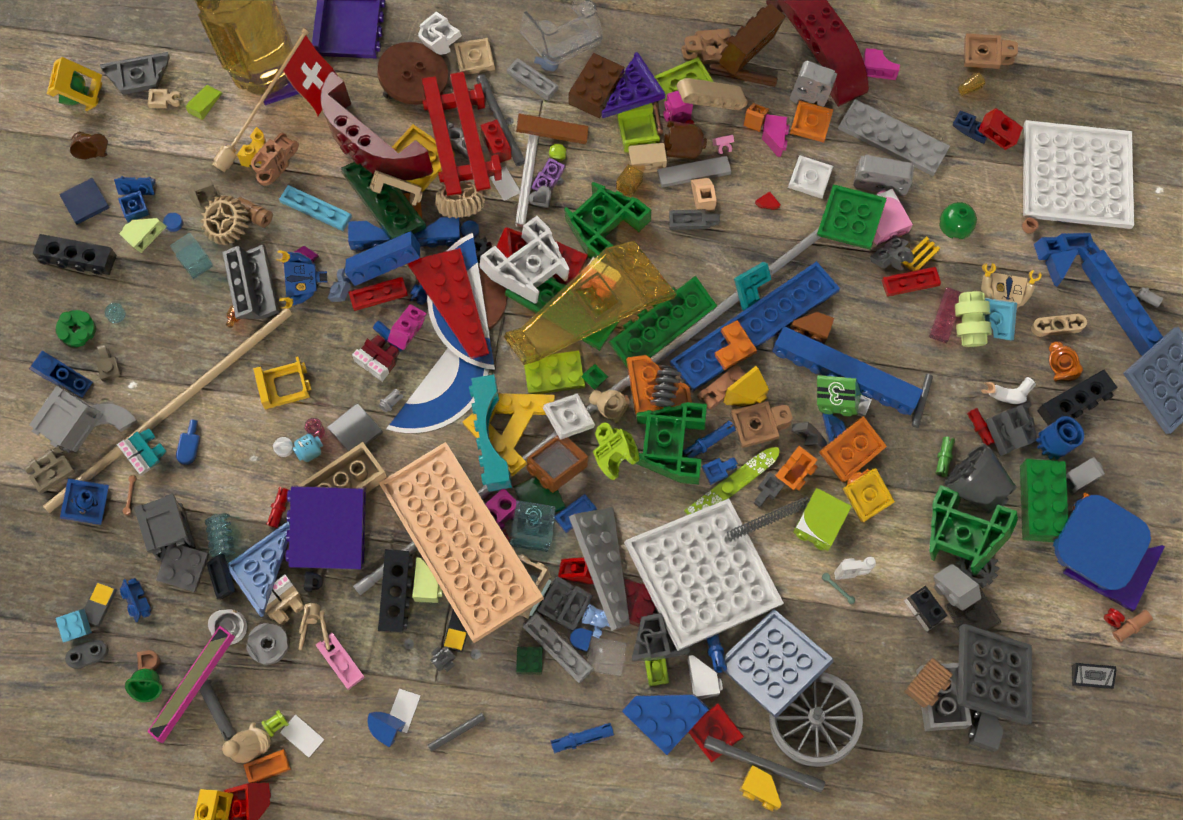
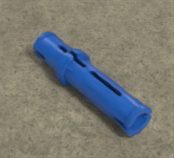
M727 421L704 438H698L693 445L683 450V456L691 452L686 458H694L700 453H705L707 448L736 431L734 426L727 429L733 423Z
M607 723L574 734L571 732L568 733V736L550 741L555 754L570 748L572 750L577 749V746L614 736L611 723Z

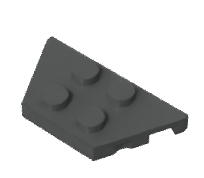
M168 52L104 63L100 64V67L120 93L124 95L158 88L170 56Z

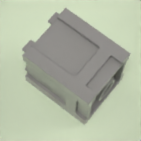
M56 386L29 426L33 428L32 432L39 436L40 433L45 435L54 447L57 448L60 445L68 453L71 450L77 453L103 413L74 394Z

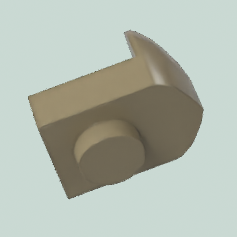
M211 179L200 181L198 184L192 185L188 190L191 200L199 208H202L201 199L217 194Z

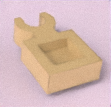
M149 89L148 106L149 108H167L168 104H171L174 107L180 106L179 100L174 99L181 98L180 92L173 91L169 94L167 89Z

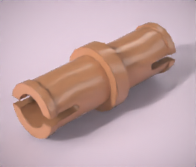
M1143 610L1133 619L1129 618L1126 620L1125 624L1116 631H1113L1112 634L1118 642H1123L1133 633L1137 634L1140 632V628L1152 621L1153 617L1147 610Z

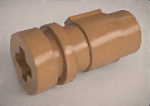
M242 197L237 198L246 206L245 210L249 212L246 217L251 219L253 223L262 228L270 224L273 217L271 211L262 206L258 207Z

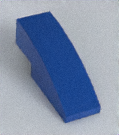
M1061 233L1058 237H1042L1034 244L1038 259L1047 260L1051 254L1073 249L1078 250L1081 246H1084L1089 251L1087 244L1091 241L1093 242L1091 233Z

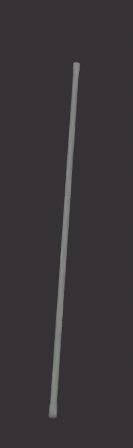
M818 229L768 266L770 275L772 276L821 237L817 236ZM738 292L733 293L651 357L652 361L656 364L660 363L740 301ZM629 375L609 390L621 393L630 386ZM590 404L586 407L590 416L598 411L597 405ZM556 431L522 456L526 463L527 457L557 436ZM485 485L477 492L483 500L493 491L489 492ZM412 541L402 550L409 551L410 556L418 549ZM384 564L353 586L360 596L383 577Z

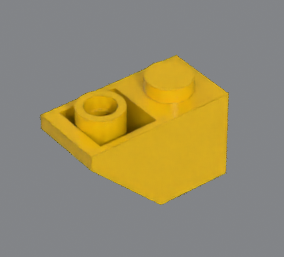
M752 765L739 790L743 792L742 796L751 801L756 799L762 802L761 806L767 810L780 809L782 804L772 776Z

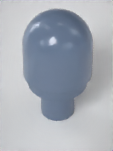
M536 56L534 63L541 65V68L551 72L557 70L559 66L558 60L550 56H544L543 58Z

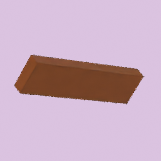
M519 113L516 132L586 145L588 126Z

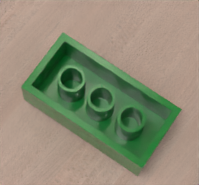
M1026 459L1020 465L1022 540L1054 542L1055 539H1058L1068 521L1066 462Z

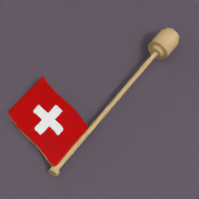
M303 28L301 31L302 35L232 145L227 144L226 147L222 145L212 164L223 172L230 169L237 158L235 145L282 72L297 92L311 105L317 117L323 110L321 104L323 85L331 72L336 74V72L317 52L307 37L309 32Z

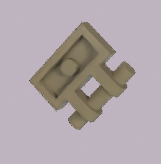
M59 446L53 450H47L45 455L37 460H31L30 464L24 467L27 474L35 470V473L29 476L40 494L75 473V470L64 455L59 458L56 457L63 453ZM48 461H51L50 464H48V465H46L45 467L41 468L42 465H44V464L47 463Z

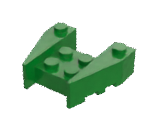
M592 182V196L575 212L565 207V220L588 255V258L592 259L594 257L606 264L614 257V247L605 237L623 220L640 232L651 222V209L637 198H629L619 191L614 192L606 189L601 184Z
M687 402L679 406H668L660 410H648L637 413V424H646L643 453H639V461L636 464L679 483L699 485L701 459L682 457L685 428L705 430L707 404Z
M940 485L932 506L929 548L931 560L935 561L939 550L973 561L971 571L972 575L976 576L1011 538L1018 521L1017 511L997 504L989 522L958 511L957 509L961 502L959 493Z

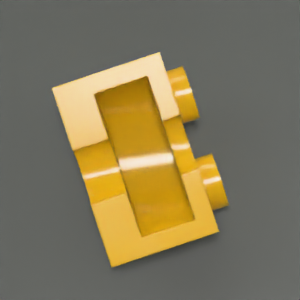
M257 127L250 135L252 142L249 145H243L237 153L241 166L250 167L252 159L266 143L263 132Z

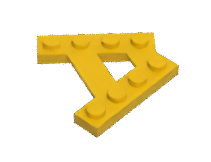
M498 393L499 401L494 407L490 422L495 414L513 415L502 435L489 423V439L495 451L507 462L511 476H514L527 465L526 461L514 448L532 416L546 415L543 407L545 404L554 402L555 395ZM472 413L462 423L475 438H480L479 432H476L474 427V420H477V415Z

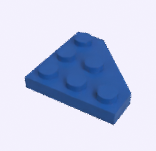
M695 694L638 695L632 699L622 712L668 755L709 708Z

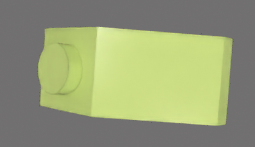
M157 218L131 220L130 223L123 227L119 234L132 247L142 253L167 226Z
M416 558L413 599L415 602L438 603L439 597L443 596V591L425 562L421 558Z

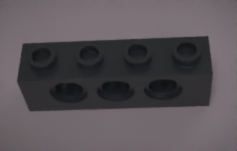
M39 234L33 250V255L41 264H54L60 268L70 267L80 272L91 271L96 275H110L117 256L111 247Z
M1104 369L1042 404L1037 411L1048 426L1063 416L1076 419L1084 413L1083 410L1087 408L1092 410L1098 406V402L1102 399L1104 402L1114 396L1113 392L1118 387ZM1060 407H1063L1066 412H1063Z
M385 549L378 632L403 634V629H407L408 617H404L405 609H409L410 597L406 596V589L411 588V576H408V568H412L413 556H409V551ZM394 567H401L404 570L403 574L399 577L392 574ZM395 586L400 587L402 590L401 595L393 597L390 594L391 588ZM391 607H398L400 609V614L397 617H391L388 614Z

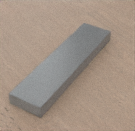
M727 156L657 169L661 188L689 183L694 179H710L730 175L731 168Z
M537 612L522 626L579 684L594 670Z

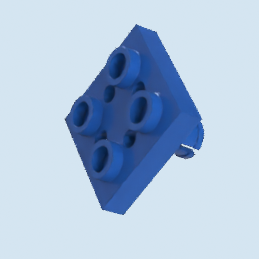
M68 479L60 519L101 525L109 485Z

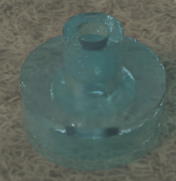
M118 303L109 304L104 312L106 318L112 323L121 322L126 315L124 308Z

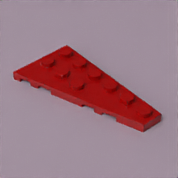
M461 248L422 257L408 263L407 266L426 291V294L451 331H453L470 359L489 355Z

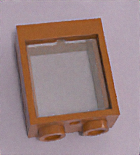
M558 435L527 457V471L530 475L536 476L540 480L541 485L546 489L548 488L552 493L588 467V456L568 437L560 440Z

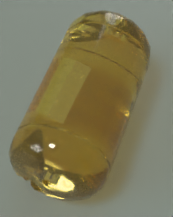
M194 0L200 11L198 17L222 68L228 71L232 82L236 87L243 90L247 89V91L254 95H263L294 47L275 0ZM283 72L269 94L282 90L290 83Z

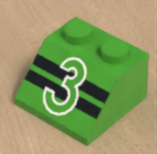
M817 376V406L820 412L829 415L833 413H840L843 416L858 415L861 392L856 378Z

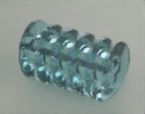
M217 514L205 520V525L208 526L206 528L208 533L207 540L210 541L208 547L211 549L209 555L212 557H216L219 554L229 557L235 554V552L229 551V549L235 547L234 544L228 543L233 540V537L227 536V534L232 533V529L226 528L231 525V522L225 521V519L230 518V514Z

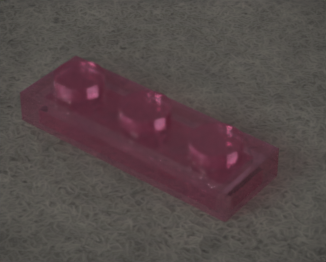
M946 287L929 334L930 338L943 343L948 342L956 319L955 304L959 303V296L962 292Z

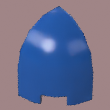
M383 712L369 713L367 720L371 734L388 747L395 742L396 733L398 731L402 732L406 724L395 716Z

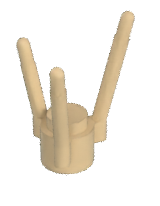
M308 603L304 605V613L299 630L301 634L299 650L303 648L308 624H315L319 619L326 649H330L324 619L325 611H320V605Z

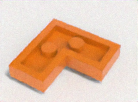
M738 320L721 328V333L729 345L716 351L714 355L724 370L757 353V349Z

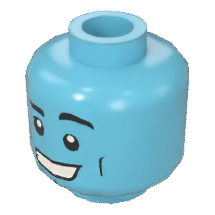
M306 434L294 442L295 447L292 449L299 461L309 462L321 455L320 447L323 444L318 436L313 437L311 434Z

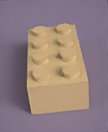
M362 442L298 486L366 487V493L380 485L379 482L386 479L387 476Z

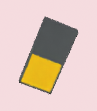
M100 582L96 583L84 608L89 624L100 627L117 592L116 588Z

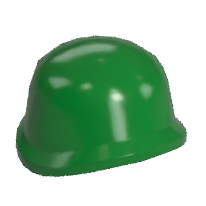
M145 668L139 669L132 674L130 679L125 682V689L134 700L145 703L151 702L160 696L162 683L156 671Z

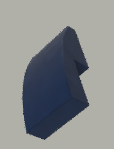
M960 110L952 126L966 136L985 144L987 137L978 131L981 122L976 121L977 116Z

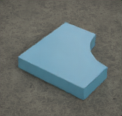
M985 298V301L990 302V314L985 315V320L991 322L994 338L1014 340L1017 303Z

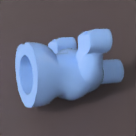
M589 604L584 612L582 623L594 625L592 636L600 639L602 628L610 626L605 612Z

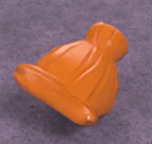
M1053 342L1049 346V365L1055 373L1053 380L1073 381L1079 378L1083 367L1080 364L1076 351L1071 347L1064 346L1061 342Z

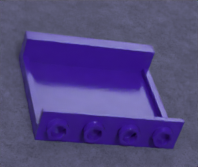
M317 0L312 44L321 56L377 59V52L381 51L379 37H382V26L380 24L384 22L382 8H385V0Z
M291 486V490H288L287 500L290 502V510L287 511V522H290V530H287L286 541L289 542V550H286V562H289V567L362 569L364 567L366 487Z

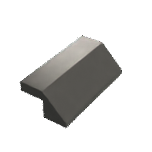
M261 245L245 251L240 246L223 251L235 317L237 319H264L280 313L266 247Z

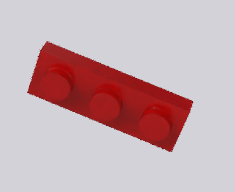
M936 267L887 276L881 280L887 297L941 285Z
M403 277L348 292L354 311L408 296Z

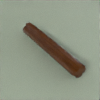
M711 63L709 67L710 74L775 87L777 84L776 76L742 69L734 76L722 65Z

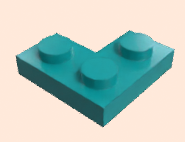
M762 262L734 278L743 311L760 300L757 288L772 280L768 263Z

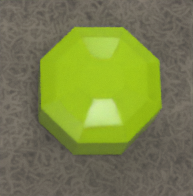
M562 144L552 145L549 150V157L557 162L563 161L566 158V148Z

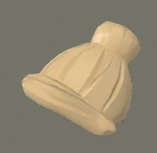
M594 390L589 397L590 403L597 405L599 412L604 417L613 419L614 423L621 419L630 402L627 395L615 390H608L603 393Z
M251 723L249 730L241 731L226 741L222 746V751L225 756L230 757L237 763H248L267 752L271 740L268 733L256 728V723Z

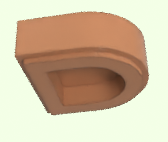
M150 650L137 652L138 670L146 668L155 671L159 667L160 657L157 653Z

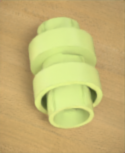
M980 291L961 293L959 303L955 304V316L962 318V323L956 325L957 337H961L964 347L984 346L988 343V335L992 334L991 322L985 321V315L990 314V302L985 301V294Z

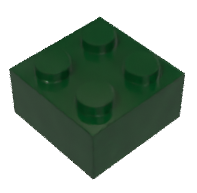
M517 647L516 673L542 675L543 647Z

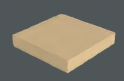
M488 38L454 43L459 70L464 72V75L495 70Z

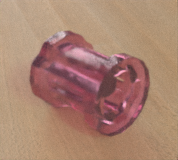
M310 418L305 422L307 434H311L313 437L318 436L319 439L324 436L325 429L318 418Z

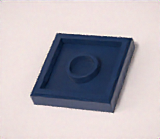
M93 178L59 194L76 225L110 208Z

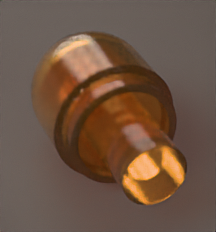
M232 304L226 316L228 319L226 326L229 328H233L234 324L241 320L235 317Z

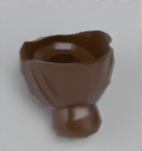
M79 131L72 136L70 153L73 157L82 160L96 158L97 156L105 157L107 156L105 152L108 140L100 133L90 135Z

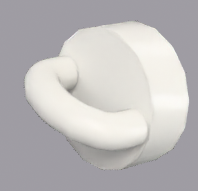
M280 437L273 444L274 452L280 457H287L293 452L292 448L294 446L289 438Z

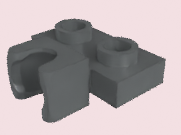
M898 236L892 238L870 256L872 263L884 269L892 264V267L900 271L904 269L901 266V262L907 261L911 263L914 257L911 249H909V242Z

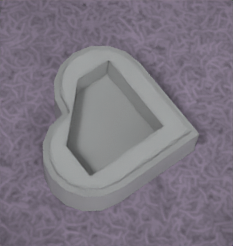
M541 186L538 191L530 194L529 201L532 205L549 208L552 191L548 186Z

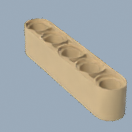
M691 78L683 79L677 83L678 91L684 103L731 110H740L748 104L740 86Z

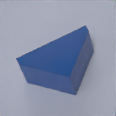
M1073 249L1049 256L1045 263L1054 286L1058 287L1064 279L1078 250Z

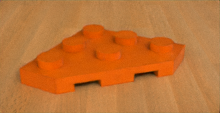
M647 355L628 357L626 361L635 415L648 410L663 409V407L650 403L651 400H655L652 397V393L656 392L654 386L658 385L655 380L659 378L657 372L661 370L659 366ZM681 382L674 384L678 391H672L677 397L670 398V401L675 403L671 407L687 402L692 403L689 386Z

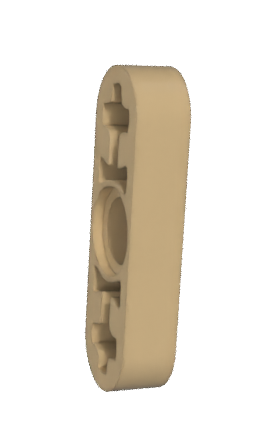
M1081 314L1042 317L1034 321L1031 330L1038 337L1079 333L1086 327L1087 320ZM1076 320L1077 323H1080V326L1072 323ZM1054 322H1061L1064 328H1056ZM1040 324L1041 327H1045V328H1044L1043 330H1041V328H1040V327H1037V326Z

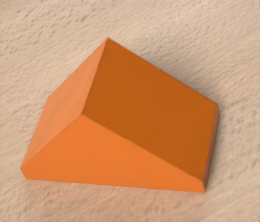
M753 103L747 109L743 126L760 132L765 116L769 113L770 109Z

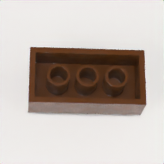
M771 3L765 8L762 7L757 12L756 17L752 16L745 27L741 26L735 37L732 35L727 40V46L721 52L722 57L719 63L734 76L775 37L786 18Z

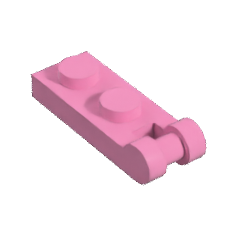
M330 633L328 635L330 646H335L332 651H327L325 641L318 642L316 646L349 690L365 677L334 634Z

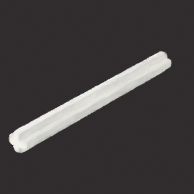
M529 134L515 224L517 227H523L526 224L539 138L536 135Z

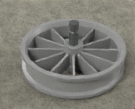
M823 672L813 682V709L803 693L799 697L808 711L794 703L789 705V707L805 716H778L774 718L770 714L769 719L773 738L783 753L800 764L814 767L828 766L845 758L854 748L863 725L862 708L854 691L843 680ZM816 682L832 686L821 707H817ZM834 687L847 698L826 711L822 710ZM848 702L854 713V717L825 716ZM777 721H805V723L782 736ZM826 721H855L853 736ZM807 727L808 731L797 751L784 740ZM824 727L849 740L848 744L838 751ZM819 730H821L835 754L819 757ZM810 731H815L816 757L807 756L799 752Z

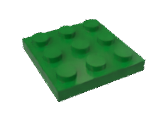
M833 184L817 236L871 250L887 198Z

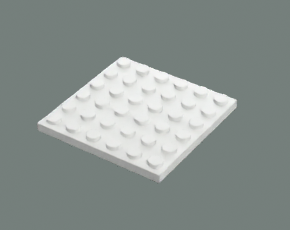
M1026 120L1024 122L1023 218L1031 217L1042 220L1132 229L1134 226L1132 131Z
M730 499L627 539L624 542L658 612L662 613L664 625L677 651L784 604L748 534L745 536L742 534V537L739 536V539H732V542L728 540L727 531L742 525Z

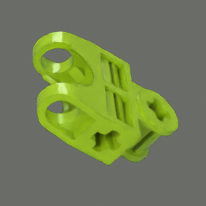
M602 423L597 427L595 436L600 446L593 450V454L603 473L611 480H615L619 477V466L624 459L632 465L639 461L638 448L632 434L627 431L612 428L608 423Z

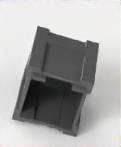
M173 493L147 504L134 507L148 553H152L157 561H163L169 544L175 543L177 546L182 545L192 549L196 547L183 504L177 502Z

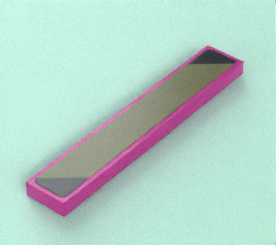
M218 627L147 731L158 742L163 743L234 640L235 636L224 627Z

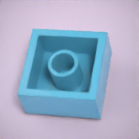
M85 609L56 618L63 642L92 633Z

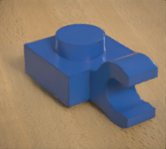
M734 457L723 463L718 458L703 465L702 470L711 485L728 477L726 471L737 468L736 465L738 463Z

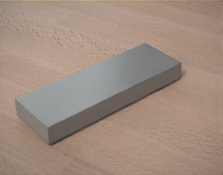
M518 58L507 69V74L547 101L559 89L557 84Z

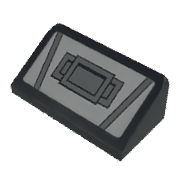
M1075 663L1072 665V686L1114 689L1117 668L1116 666Z

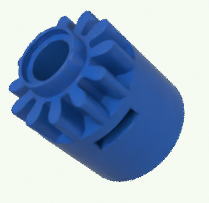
M1063 416L1039 432V438L1036 439L1040 443L1037 448L1043 451L1042 455L1048 454L1049 459L1055 457L1058 460L1083 443L1084 431L1075 419Z

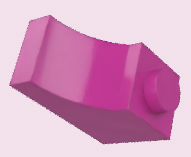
M866 48L863 61L867 77L896 80L900 64L889 61L884 56L883 50Z

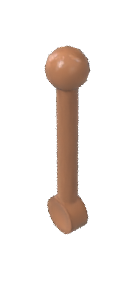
M655 102L653 103L658 128L657 134L661 136L663 130L661 129L658 113L659 105Z
M134 475L128 478L130 482L126 507L123 509V513L127 516L132 513L130 504L133 485L136 481V476Z

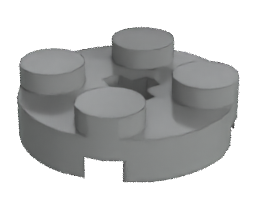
M263 623L256 626L250 632L246 648L253 660L262 665L277 663L285 656L289 650V640L287 634L280 626ZM266 639L269 641L273 640L272 647L269 649L267 647L263 648L264 640Z

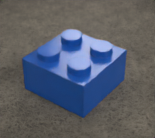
M140 191L118 198L127 222L150 215Z

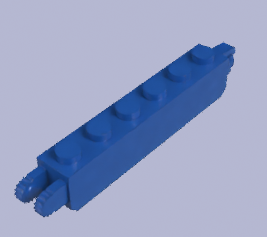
M1092 241L1087 244L1089 251L1084 246L1079 247L1078 253L1084 261L1082 269L1136 350L1143 356L1163 336L1104 249L1100 250L1095 242Z

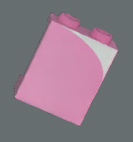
M893 189L888 191L882 190L877 193L878 196L886 197L887 201L874 238L876 245L887 242L895 236L900 237L909 233L913 225Z

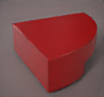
M771 192L755 200V204L760 208L776 210L781 206Z

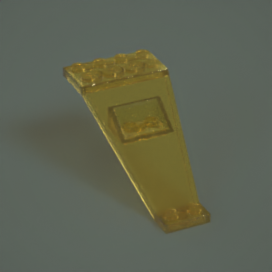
M635 241L606 248L521 328L506 332L504 338L523 365L539 361L646 307L672 300L676 293Z

